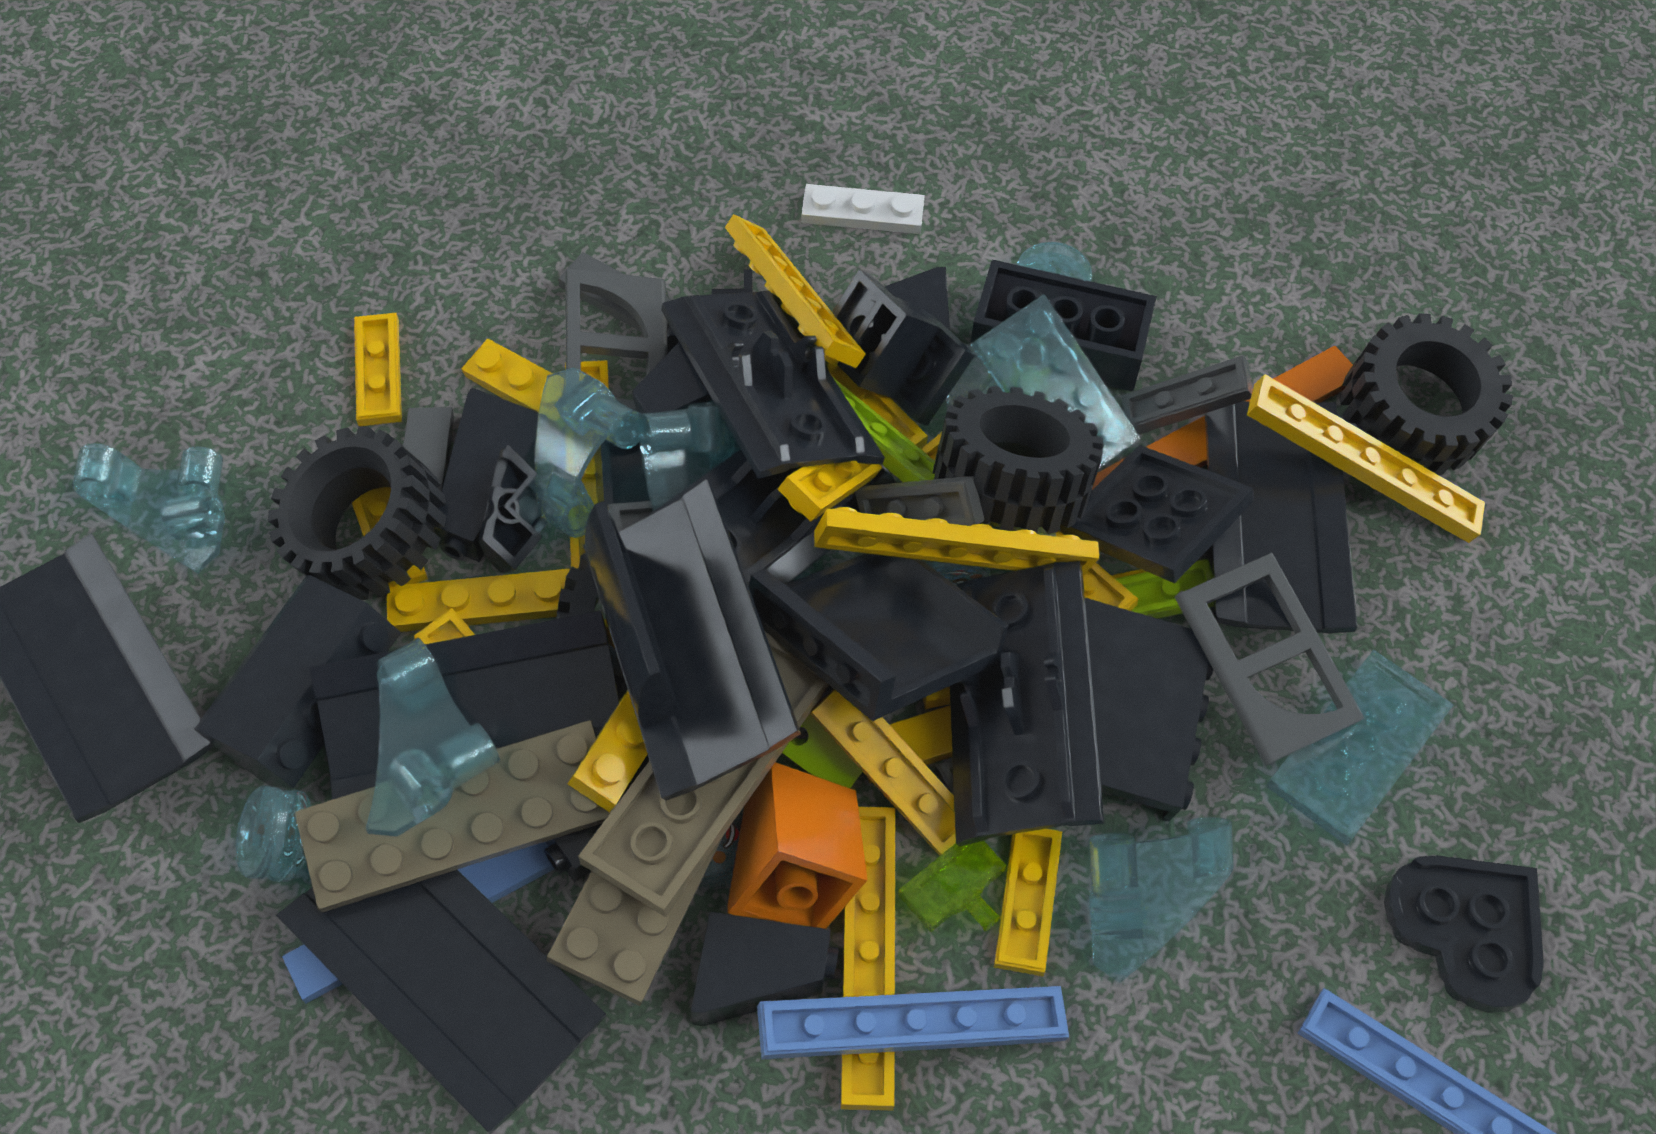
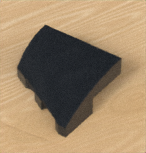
M509 445L504 446L498 455L478 539L485 556L501 573L517 569L542 538L539 533L561 508L534 480L538 473Z

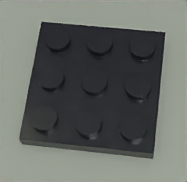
M1139 445L1091 491L1088 505L1082 518L1077 517L1075 524L1069 528L1060 524V529L1064 535H1075L1081 540L1098 542L1100 552L1175 584L1254 502L1253 487Z

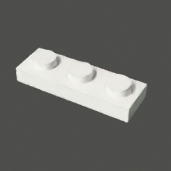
M806 184L801 223L921 234L925 195Z

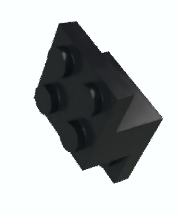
M860 269L832 311L866 354L857 368L840 361L837 365L858 387L893 398L917 423L926 426L929 425L975 357V354L927 309L893 296L870 273Z

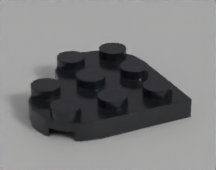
M1437 855L1417 857L1411 863L1400 867L1393 875L1386 887L1384 907L1394 937L1401 944L1436 958L1439 975L1450 997L1457 1001H1462L1469 1007L1488 1013L1508 1012L1528 1001L1533 991L1541 984L1544 967L1537 868Z

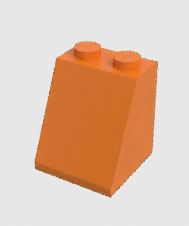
M775 762L744 806L728 899V913L736 916L826 929L867 882L856 790Z

